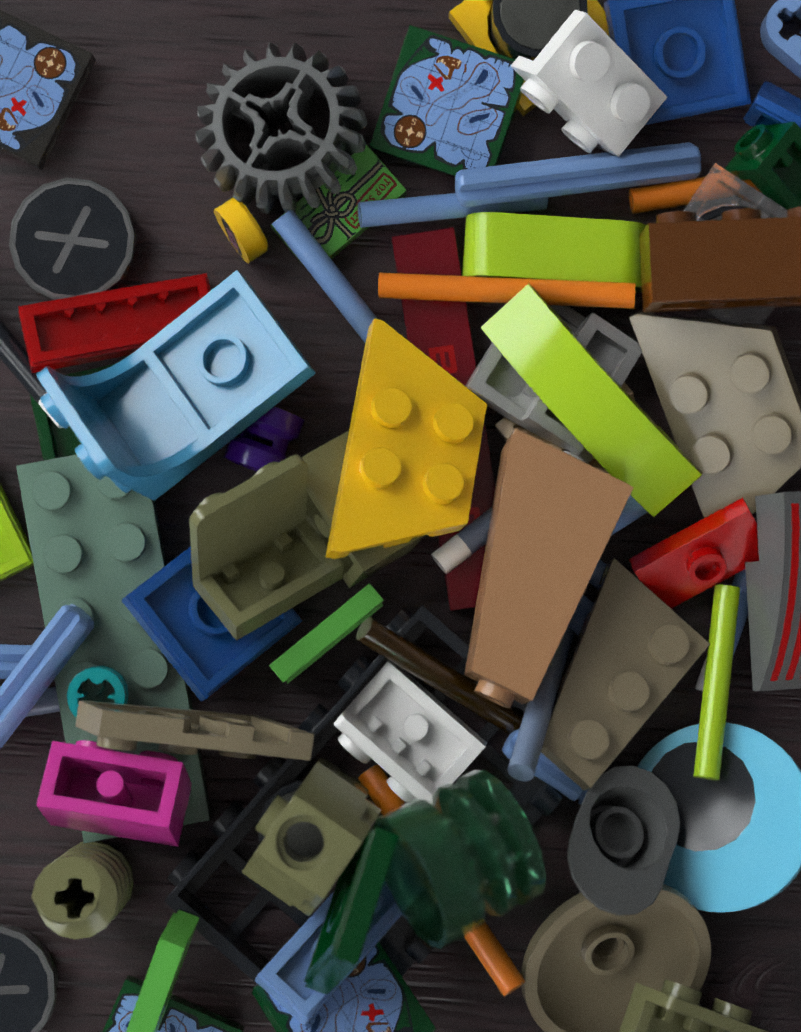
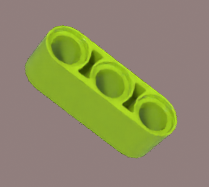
M500 212L468 214L465 224L462 276L636 283L635 293H641L639 235L647 225L624 220Z

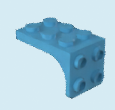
M236 270L135 352L115 365L93 374L77 377L62 375L46 366L36 376L47 392L40 398L43 406L64 429H67L69 426L81 442L75 448V452L87 470L99 480L107 476L124 493L134 490L155 501L316 374V372L246 277Z

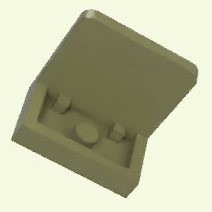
M292 455L281 462L268 463L260 468L252 478L225 493L218 492L210 495L198 505L190 516L193 587L236 641L343 578L344 563L340 559L325 557L327 550L326 542L306 520L308 465L299 455Z

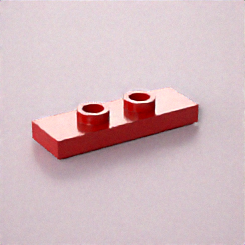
M207 273L18 306L31 373L40 372L46 366L58 369L131 355L211 291Z

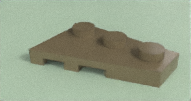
M615 558L606 564L599 582L601 586L590 613L586 615L579 633L580 639L567 673L561 679L541 750L550 761L584 791L595 784L710 645L708 641Z
M79 700L75 725L77 728L96 735V745L103 748L133 751L137 749V742L141 741L159 743L158 750L169 753L196 755L198 748L218 750V754L242 759H256V755L311 761L314 734L259 715Z

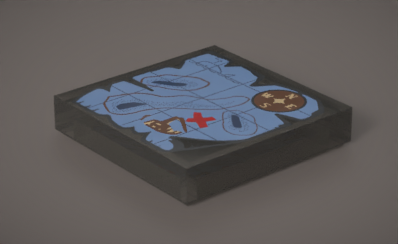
M0 10V151L42 171L96 59L93 53Z

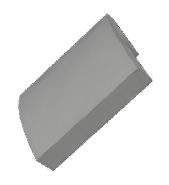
M549 305L572 330V334L612 378L622 386L642 353L639 343L593 312L584 317L569 306ZM491 343L465 386L486 402L487 407L566 450L577 455L580 454L584 446L538 397L497 347Z

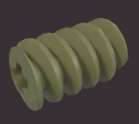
M101 841L80 842L43 869L35 881L31 898L45 925L59 936L75 940L92 937L105 929L130 900L134 886L132 867L123 853L109 844ZM78 879H82V886L78 885ZM89 892H94L93 898L89 897Z

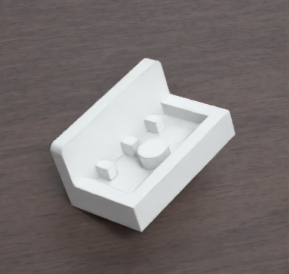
M578 10L573 11L534 61L518 56L511 65L526 81L520 88L521 92L546 113H550L554 109L566 121V124L561 129L562 132L587 153H591L597 147L619 157L667 98L655 83L587 13Z
M390 660L387 661L333 723L342 732L338 737L339 742L352 756L365 764L371 759L374 760L391 775L387 780V784L403 801L413 807H416L421 802L431 811L441 801L443 794L487 744L485 740L410 674Z

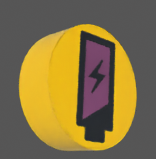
M231 198L214 209V214L223 232L245 262L250 263L268 251V242L264 233L242 202Z

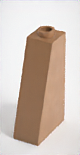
M517 428L507 439L501 451L464 674L478 682L474 690L475 693L509 709L514 700L521 704L533 701L634 488Z

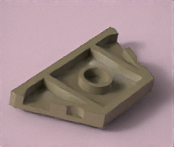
M643 310L634 313L629 319L676 445L702 473V476L691 485L703 517L705 518L742 497L752 514L756 512L755 496L775 493L801 468V396L776 327L752 323H743L741 325L721 322L719 319L695 316L688 319L656 315L655 312L643 313Z

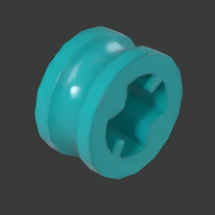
M104 665L89 667L76 674L70 682L67 691L68 707L76 718L79 700H82V697L89 694L87 691H82L83 685L88 679L96 685L106 680L110 682L115 693L110 694L108 699L115 700L114 703L127 704L129 699L128 684L123 675L114 668Z

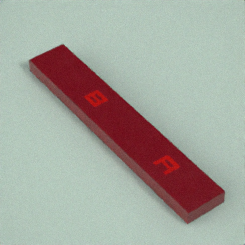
M454 227L392 237L397 273L462 276ZM401 299L407 340L465 386L476 369L466 302ZM485 420L468 523L461 530L491 508L493 504L495 483ZM460 531L439 535L440 547ZM486 544L448 574L444 573L450 611L476 607Z

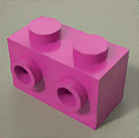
M79 740L76 742V745L52 741L36 804L50 825L178 847L192 786L183 762H178V759L171 755L155 751H142L140 755L117 752L114 749L97 746L95 741Z

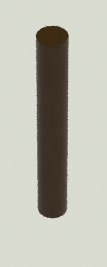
M367 618L359 627L356 639L507 734H511L514 730L520 728L524 716L522 712L512 706L510 709L502 707L474 692L477 686L476 683L373 618Z

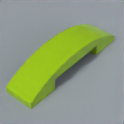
M529 283L481 327L524 381L611 476L634 487L630 495L653 517L702 476V473L659 426L657 427L572 334V330Z

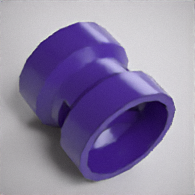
M274 406L228 443L223 458L256 472L268 463L281 462L287 459L286 452L290 442L299 438L305 420ZM256 437L263 441L269 442L272 444V447L254 441V438Z

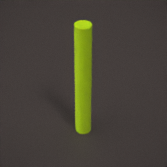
M719 584L715 585L708 641L710 645L707 650L693 777L708 780L720 779L740 588L732 585Z

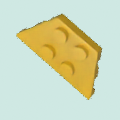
M375 318L367 332L325 557L331 559L347 557L350 552L380 545L387 548L408 543L412 538L428 535L435 537L460 531L468 523L487 403L386 322Z

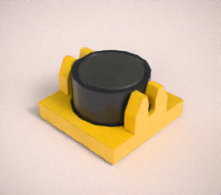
M464 0L449 11L450 21L468 44L515 60L518 56H522L534 61L574 10L587 13L609 36L605 10L597 0ZM522 93L517 109L524 116L534 109L536 105Z

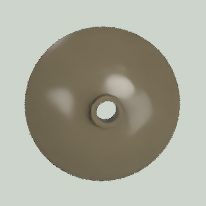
M663 884L660 893L652 905L638 914L617 916L600 910L580 892L552 912L532 937L521 967V975L526 981L521 986L524 1000L531 1016L544 1032H619L636 982L661 991L664 980L667 979L700 991L710 966V935L702 916L692 902L682 893Z

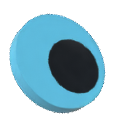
M726 723L720 779L708 780L693 777L699 724L685 727L658 742L638 765V768L652 772L667 785L678 806L680 817L679 834L663 884L676 889L686 896L697 910L735 912L761 905L781 893L791 884L801 870V769L781 746L767 736L745 726Z

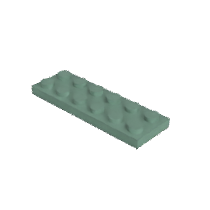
M77 455L16 465L45 628L64 605L74 604L80 607L94 621L92 631L54 679L65 742L75 745L79 740L97 742L96 735L75 727L76 717L72 714L67 702V691L70 682L76 674L89 667L104 665L114 668L121 673L129 689L127 704L193 710L189 686L121 601L130 592L167 565L155 501L134 490L124 493L107 476L102 480L97 479L87 470ZM88 679L83 685L82 691H87L89 694L82 697V701L115 702V700L108 699V696L115 693V690L107 680L96 685ZM138 741L136 750H115L140 755L142 751L161 752L177 758L178 762H183L192 783L183 825L208 821L212 818L200 748H198L196 755L175 754L158 750L159 743ZM82 831L83 843L117 837Z

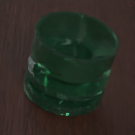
M473 770L461 776L456 784H445L437 788L432 797V805L426 800L414 799L378 817L372 826L373 830L378 827L399 835L385 882L404 918L416 934L431 947L442 949L478 930L485 922V911L490 915L502 917L510 913L516 904L525 905L538 898L545 890L546 872L541 850L531 825L513 795L499 779L486 770Z

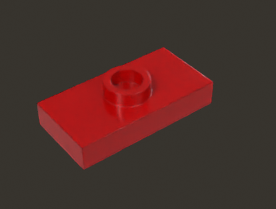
M742 497L633 556L629 561L640 582L672 609L745 570V562L759 561L757 521Z

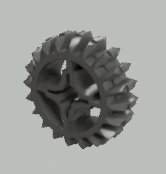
M269 42L266 49V58L257 61L255 54L245 49L243 61L246 66L239 71L233 66L223 63L222 73L227 80L224 86L207 83L206 93L215 104L197 107V116L201 123L206 125L195 131L197 143L201 148L207 149L201 155L202 164L208 172H216L214 182L222 192L234 189L233 198L238 202H242L245 206L256 198V206L261 213L268 215L274 208L277 200H280L285 213L289 210L296 212V199L305 197L311 208L318 209L320 198L316 189L324 184L329 192L339 195L341 185L334 173L339 171L346 175H355L357 165L349 154L360 153L365 150L366 142L364 137L357 132L367 126L365 112L356 108L362 100L356 86H346L348 76L343 67L337 65L329 69L327 56L320 52V50L306 60L303 46L295 42L287 56L282 57L278 46ZM281 90L271 98H260L270 92ZM315 97L321 99L330 109V124L324 140L317 137L313 127L308 125L309 119L313 114L310 106ZM240 119L246 121L250 130L254 132L253 139L249 144L252 153L246 163L241 161L235 152V133ZM284 122L291 123L294 131L289 130L286 134L282 135L279 130L276 137L272 136L268 128L273 129L278 124H281L284 129ZM291 160H305V162L296 167L279 171L285 163Z

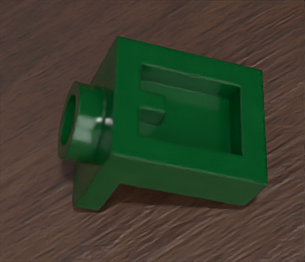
M795 122L772 125L760 124L753 127L736 143L734 150L737 154L725 167L724 172L732 181L750 179L783 217H787V210L801 207V128Z

